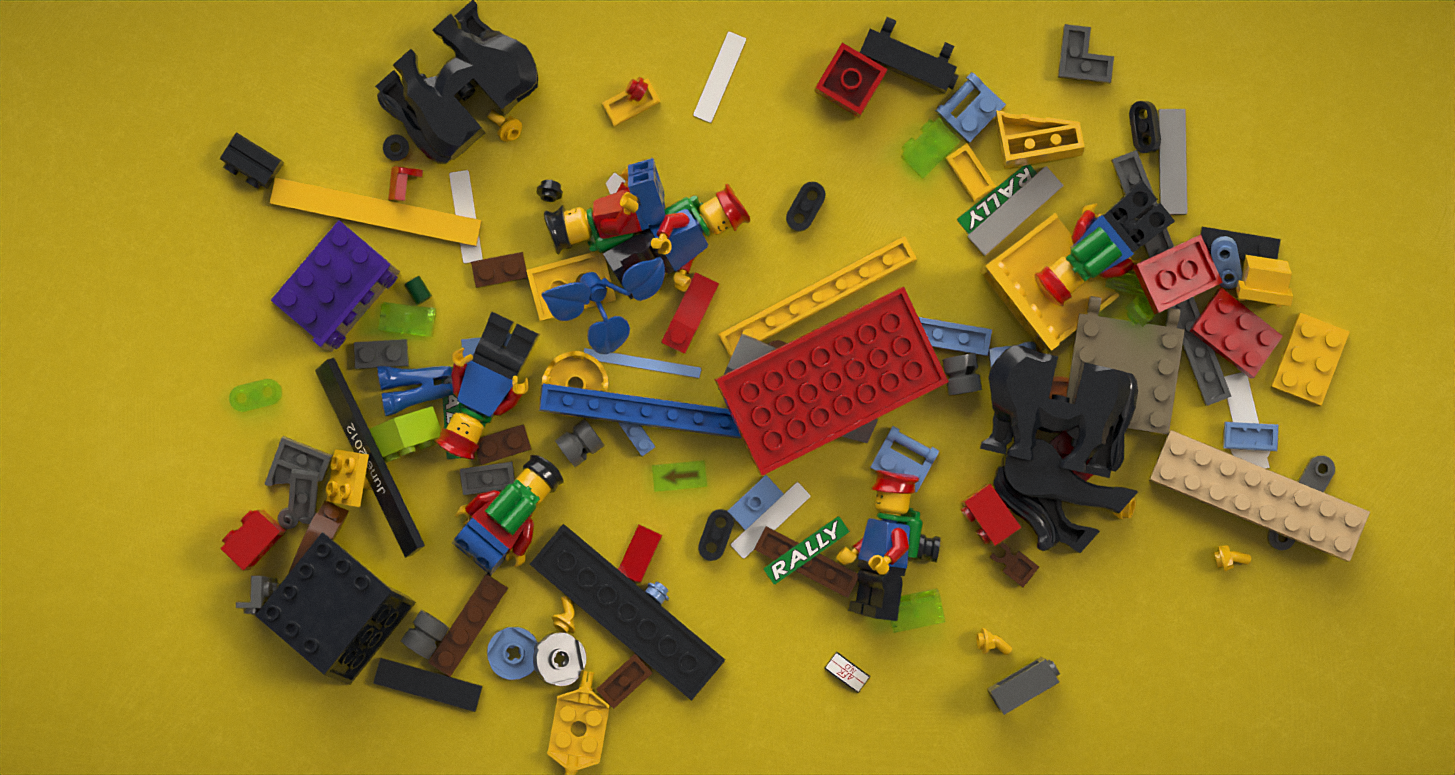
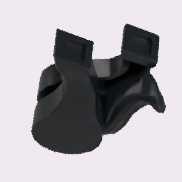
M1036 439V446L1032 449L1034 454L1033 461L1004 454L1001 466H998L993 480L995 491L1005 505L1026 521L1034 530L1038 539L1037 548L1042 552L1051 550L1058 542H1061L1077 553H1081L1100 532L1098 529L1071 523L1062 510L1061 501L1077 506L1103 508L1119 514L1138 493L1132 489L1106 487L1084 481L1070 469L1059 467L1060 460H1062L1059 453L1051 444L1040 439Z

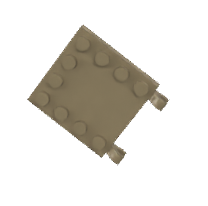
M1089 296L1087 314L1079 313L1066 394V397L1070 398L1069 403H1072L1081 362L1132 373L1137 380L1138 396L1136 408L1128 428L1169 434L1185 329L1177 328L1180 310L1168 308L1166 325H1152L1100 317L1098 314L1101 298Z

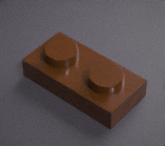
M523 252L471 262L476 288L528 278Z
M524 424L481 437L477 443L479 446L477 454L481 465L532 450Z
M634 654L596 690L614 709L653 672Z

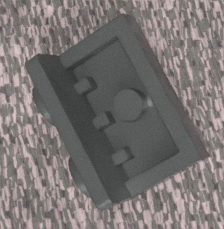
M251 576V603L236 602V608L244 609V614L256 615L280 585L277 583V578Z

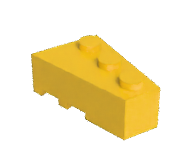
M996 110L995 123L1004 169L1083 155L1085 146L1080 122L1048 117L1046 119L1030 117V115L1026 114L1015 115Z

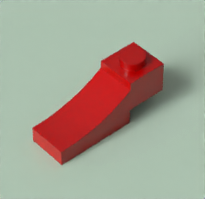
M695 272L661 341L662 344L686 354L719 283Z

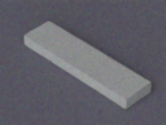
M1159 109L1158 121L1161 134V145L1159 147L1160 203L1170 215H1186L1185 109Z
M1045 166L967 237L985 256L1064 185Z

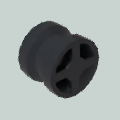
M921 534L918 555L915 559L922 560L926 558L931 562L937 563L941 537L927 538L926 535Z

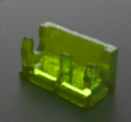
M383 302L378 330L433 337L436 308Z
M938 589L901 596L898 620H890L893 633L945 622Z

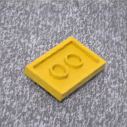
M598 251L526 270L540 322L555 318L551 314L541 293L557 286L579 282L581 277L588 272H595L601 280L606 278L608 282L612 283L606 259L603 253ZM606 287V297L600 301L602 305L617 301L613 289ZM589 300V304L584 305V310L596 307L597 305L594 301Z
M1299 313L1271 387L1322 406L1350 332Z

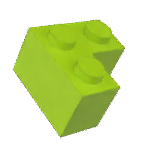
M433 406L395 417L369 429L385 463L400 458L399 453L401 456L416 451V446H419L420 450L435 445L434 440L439 438L441 433V427Z

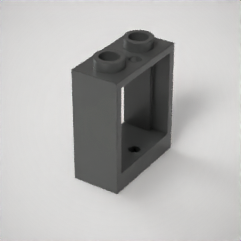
M1040 657L987 688V691L999 711L1005 715L1058 684L1057 676L1060 673L1053 661L1050 659L1047 661L1045 658Z

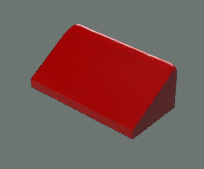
M638 524L618 569L628 578L641 583L662 538V534Z

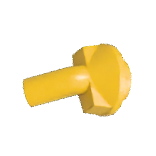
M494 109L490 110L486 117L500 127L497 134L501 140L508 142L519 137L522 123L512 116L506 119Z
M1228 545L1218 546L1219 551L1214 552L1217 567H1223L1224 572L1234 568L1233 561L1246 565L1251 562L1249 554L1230 551Z
M563 596L561 600L564 613L553 615V626L561 633H573L575 631L573 602L568 596Z
M981 628V633L976 635L977 648L982 649L983 654H987L991 649H995V647L1005 656L1012 651V647L1001 637L993 635L986 628Z

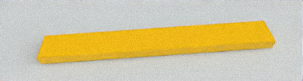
M275 178L270 204L476 247L482 220L280 178Z
M904 236L718 335L731 358L742 333L762 342L916 261L917 258Z

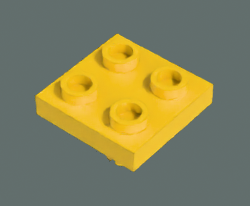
M335 449L330 462L331 475L330 481L326 486V501L360 507L363 489L373 491L365 476L368 454Z

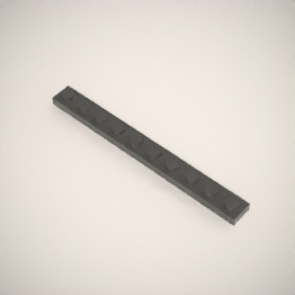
M1137 150L1111 160L1124 196L1141 181L1153 193ZM1157 201L1140 213L1137 218L1139 219L1147 213L1148 210L1157 204ZM1167 228L1144 244L1148 258L1174 247ZM1194 297L1170 307L1180 310L1177 328L1185 329L1182 346L1205 406L1232 397L1214 350L1189 331L1200 316Z

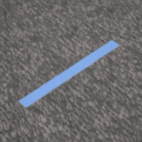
M584 348L585 353L601 362L700 378V367L611 352L609 354H599L593 349Z

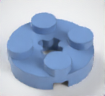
M507 627L497 632L490 640L487 648L488 660L492 670L500 677L508 680L521 679L531 674L535 670L533 654L534 646L537 643L536 637L521 627ZM515 646L519 647L518 652L521 654V657L510 660L507 649L509 647L512 649Z

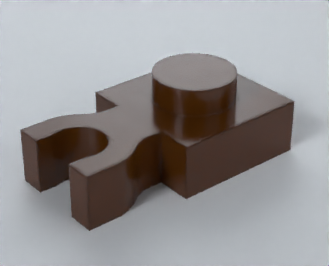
M1002 541L999 546L1004 549V556L998 558L992 553L990 558L995 562L1005 564L1006 566L1002 572L1024 588L1039 569V566L1019 550L1013 555L1008 545Z

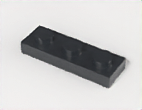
M1201 227L1200 235L1210 255L1213 241L1219 237L1227 236L1236 242L1239 258L1242 261H1245L1246 255L1278 259L1281 239ZM1222 250L1220 252L1221 255H1227L1229 253L1228 250Z

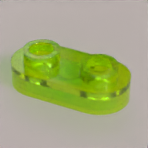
M272 379L239 385L230 392L229 402L235 410L241 412L271 406L280 401L282 387L277 381ZM266 387L272 389L270 397H266L263 394ZM241 393L247 396V400L244 403L238 401V396Z

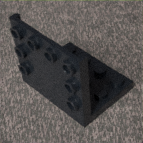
M322 532L255 616L323 675L351 685L416 602L408 595L387 586L332 538Z

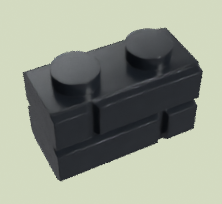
M237 132L220 157V160L225 162L223 168L236 176L238 172L246 175L247 179L245 182L258 190L261 185L268 189L284 164L282 160Z

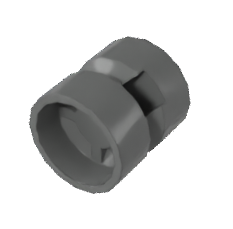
M976 353L942 359L944 373L949 375V382L946 383L949 396L982 390L980 375L975 374V370L978 368Z
M585 418L573 427L572 433L566 432L555 440L574 467L587 459L588 453L594 454L605 446Z
M421 610L413 621L415 628H409L401 642L429 660L437 648L435 642L442 641L450 628L431 614Z

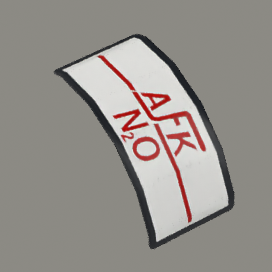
M838 652L833 655L824 668L857 693L860 692L870 678V675Z

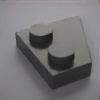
M283 436L265 485L290 484L292 469L319 472L318 482L323 481L333 455Z

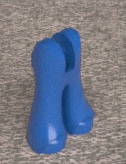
M377 366L381 391L410 385H422L410 390L382 393L385 416L396 414L405 408L454 394L452 383L434 386L433 381L451 377V366H433L417 369Z

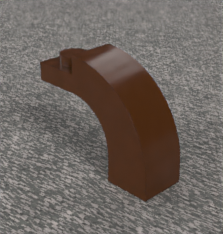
M326 500L324 501L318 513L313 517L301 541L289 573L322 532L335 540L348 516V510Z

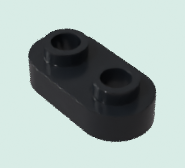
M1137 101L1131 106L1129 111L1133 144L1140 153H1154L1161 145L1157 109L1149 101ZM1145 110L1147 111V118L1144 116ZM1149 136L1151 137V143H1150V144H1149V142H1148Z
M808 182L801 187L786 215V222L792 230L797 232L805 231L812 224L826 196L821 184ZM808 192H816L817 198L809 200L807 197ZM796 214L804 216L802 223L795 222L794 217Z
M715 510L708 517L698 545L700 555L706 560H717L725 551L734 525L732 515L726 510ZM719 517L724 518L726 521L725 526L722 528L717 527L715 524L716 519ZM710 542L715 543L717 546L716 551L713 553L708 552L706 548Z

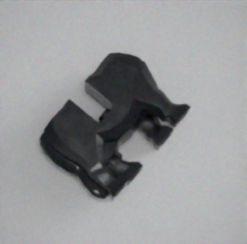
M474 0L469 2L454 17L452 14H449L432 30L438 38L443 40L444 45L455 53V56L444 64L437 76L427 78L425 74H420L418 56L410 49L393 64V67L402 75V81L397 72L393 70L375 86L380 91L377 97L381 107L391 116L401 121L415 145L430 160L438 164H447L451 160H455L485 134L483 128L459 102L461 99L466 101L476 92L474 89L476 85L484 91L505 116L517 103L528 97L538 87L537 67L527 46L516 39L502 34L500 31L492 30L478 17V5ZM457 21L461 24V29L458 28Z
M1013 345L1006 349L996 359L990 369L988 379L992 408L994 410L993 430L989 438L981 442L980 449L1006 454L1007 444L1012 442L1014 437V443L1008 449L1006 455L1033 461L1034 454L1032 449L1036 446L1037 430L1049 433L1067 432L1072 438L1071 446L1074 448L1067 456L1060 460L1059 467L1110 478L1111 471L1116 472L1124 461V434L1133 417L1138 396V384L1134 374L1081 362L1072 403H1069V397L1053 394L1052 399H1049L1058 356L1041 353L1019 345Z

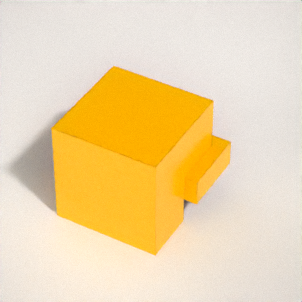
M1246 255L1242 271V281L1238 280L1236 288L1239 301L1245 302V299L1272 303L1276 307H1281L1282 305L1291 306L1293 294L1289 284L1292 273L1288 261Z

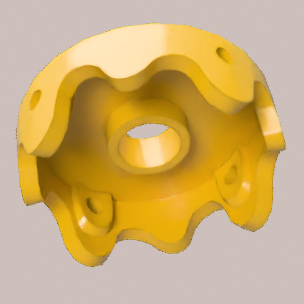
M571 351L557 356L551 361L542 377V384L568 387L571 378L579 377L583 381L582 389L608 392L609 380L603 365L595 357L581 351ZM564 415V416H568V417H572V418L577 417V416Z

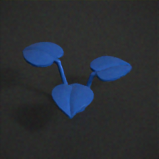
M659 256L656 259L643 261L631 266L626 270L622 278L624 289L608 282L606 278L601 280L595 272H588L581 277L579 282L557 286L541 293L551 314L561 321H568L578 317L583 312L584 305L589 304V300L594 301L603 321L596 322L590 326L587 335L588 342L597 353L609 354L626 341L630 333V327L627 320L621 316H614L608 319L600 302L606 297V287L626 296L632 293L633 297L638 301L648 299L660 289L665 275L664 262Z

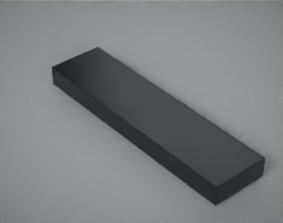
M382 657L380 658L374 679V684L474 712H476L483 688L482 685Z

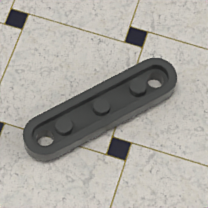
M1327 456L1313 457L1297 482L1324 492L1335 473L1334 462ZM1320 464L1326 466V472L1323 474L1318 471ZM1268 531L1267 539L1274 549L1287 550L1295 542V540L1287 537L1284 542H1280L1278 540V533Z

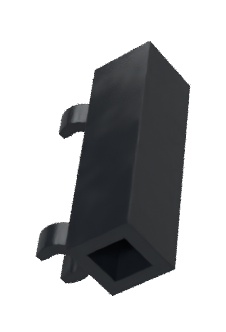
M889 17L886 18L880 33L873 29L869 30L860 50L861 54L891 71L944 94L948 88L953 90L959 75L955 74L957 66L948 63V60L955 46L945 42L939 57L936 58L890 37L896 20Z

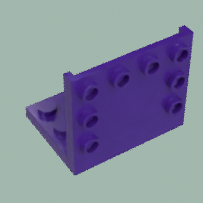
M338 220L271 301L314 337L313 341L318 346L332 352L343 344L347 333L381 293L394 284L400 271Z

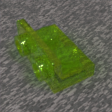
M940 118L935 122L932 119L928 120L920 129L923 134L917 140L912 137L901 148L904 151L901 158L922 179L960 143V140L942 123Z

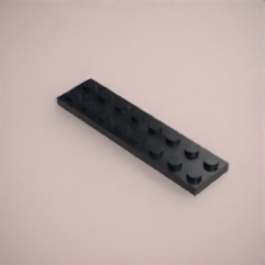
M565 524L558 529L530 563L535 570L691 701L725 662V658L650 595L645 593L644 590Z

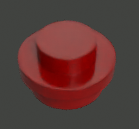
M638 77L637 80L632 79L625 90V93L628 94L627 100L639 102L648 88V84L643 82L644 78Z

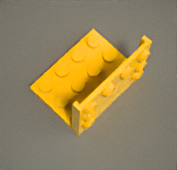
M1056 213L980 270L986 281L1042 353L1045 354L1060 345L1061 341L1076 331L1079 313L1087 314L1089 296L1101 298L1099 312L1120 297L1109 282L1099 275L1084 281L1083 285L1071 294L1072 297L1064 302V306L1055 305L1042 294L1035 281V273L1041 272L1045 266L1050 267L1061 257H1067L1071 254V246L1073 245L1071 233L1060 221Z

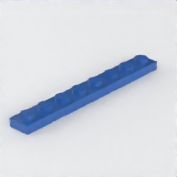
M542 384L539 411L742 439L729 410L725 408Z

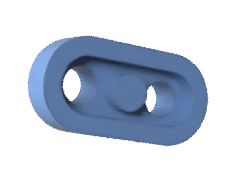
M1222 236L1213 241L1211 256L1223 282L1219 285L1223 288L1231 289L1237 287L1238 280L1242 281V269L1236 242L1230 237ZM1222 250L1229 251L1227 255L1220 254ZM1232 274L1234 275V277L1232 279H1226L1225 275Z

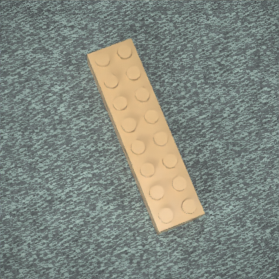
M1172 430L1169 431L1149 479L1151 482L1346 562L1351 560L1370 513L1365 509Z

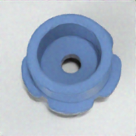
M657 581L654 584L648 583L645 593L650 595L660 605L665 600H669V597L666 595L668 589Z

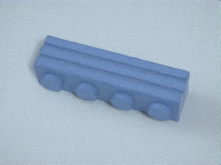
M618 422L641 456L655 448V445L641 425Z

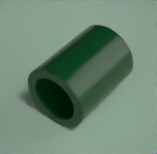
M420 276L413 278L404 285L416 305H420L432 297Z

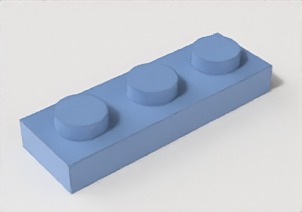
M919 317L932 347L988 356L992 329Z

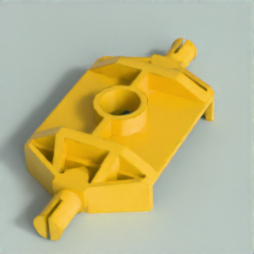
M583 671L579 689L557 696L547 754L565 768V775H576L578 770L600 763L610 705L592 691L594 672H589L587 682L588 671ZM576 721L585 723L587 727L586 733L582 736L574 735L571 730L572 724Z

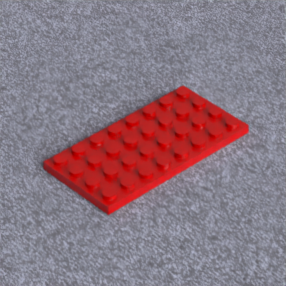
M900 287L714 379L760 476L949 382L905 287Z

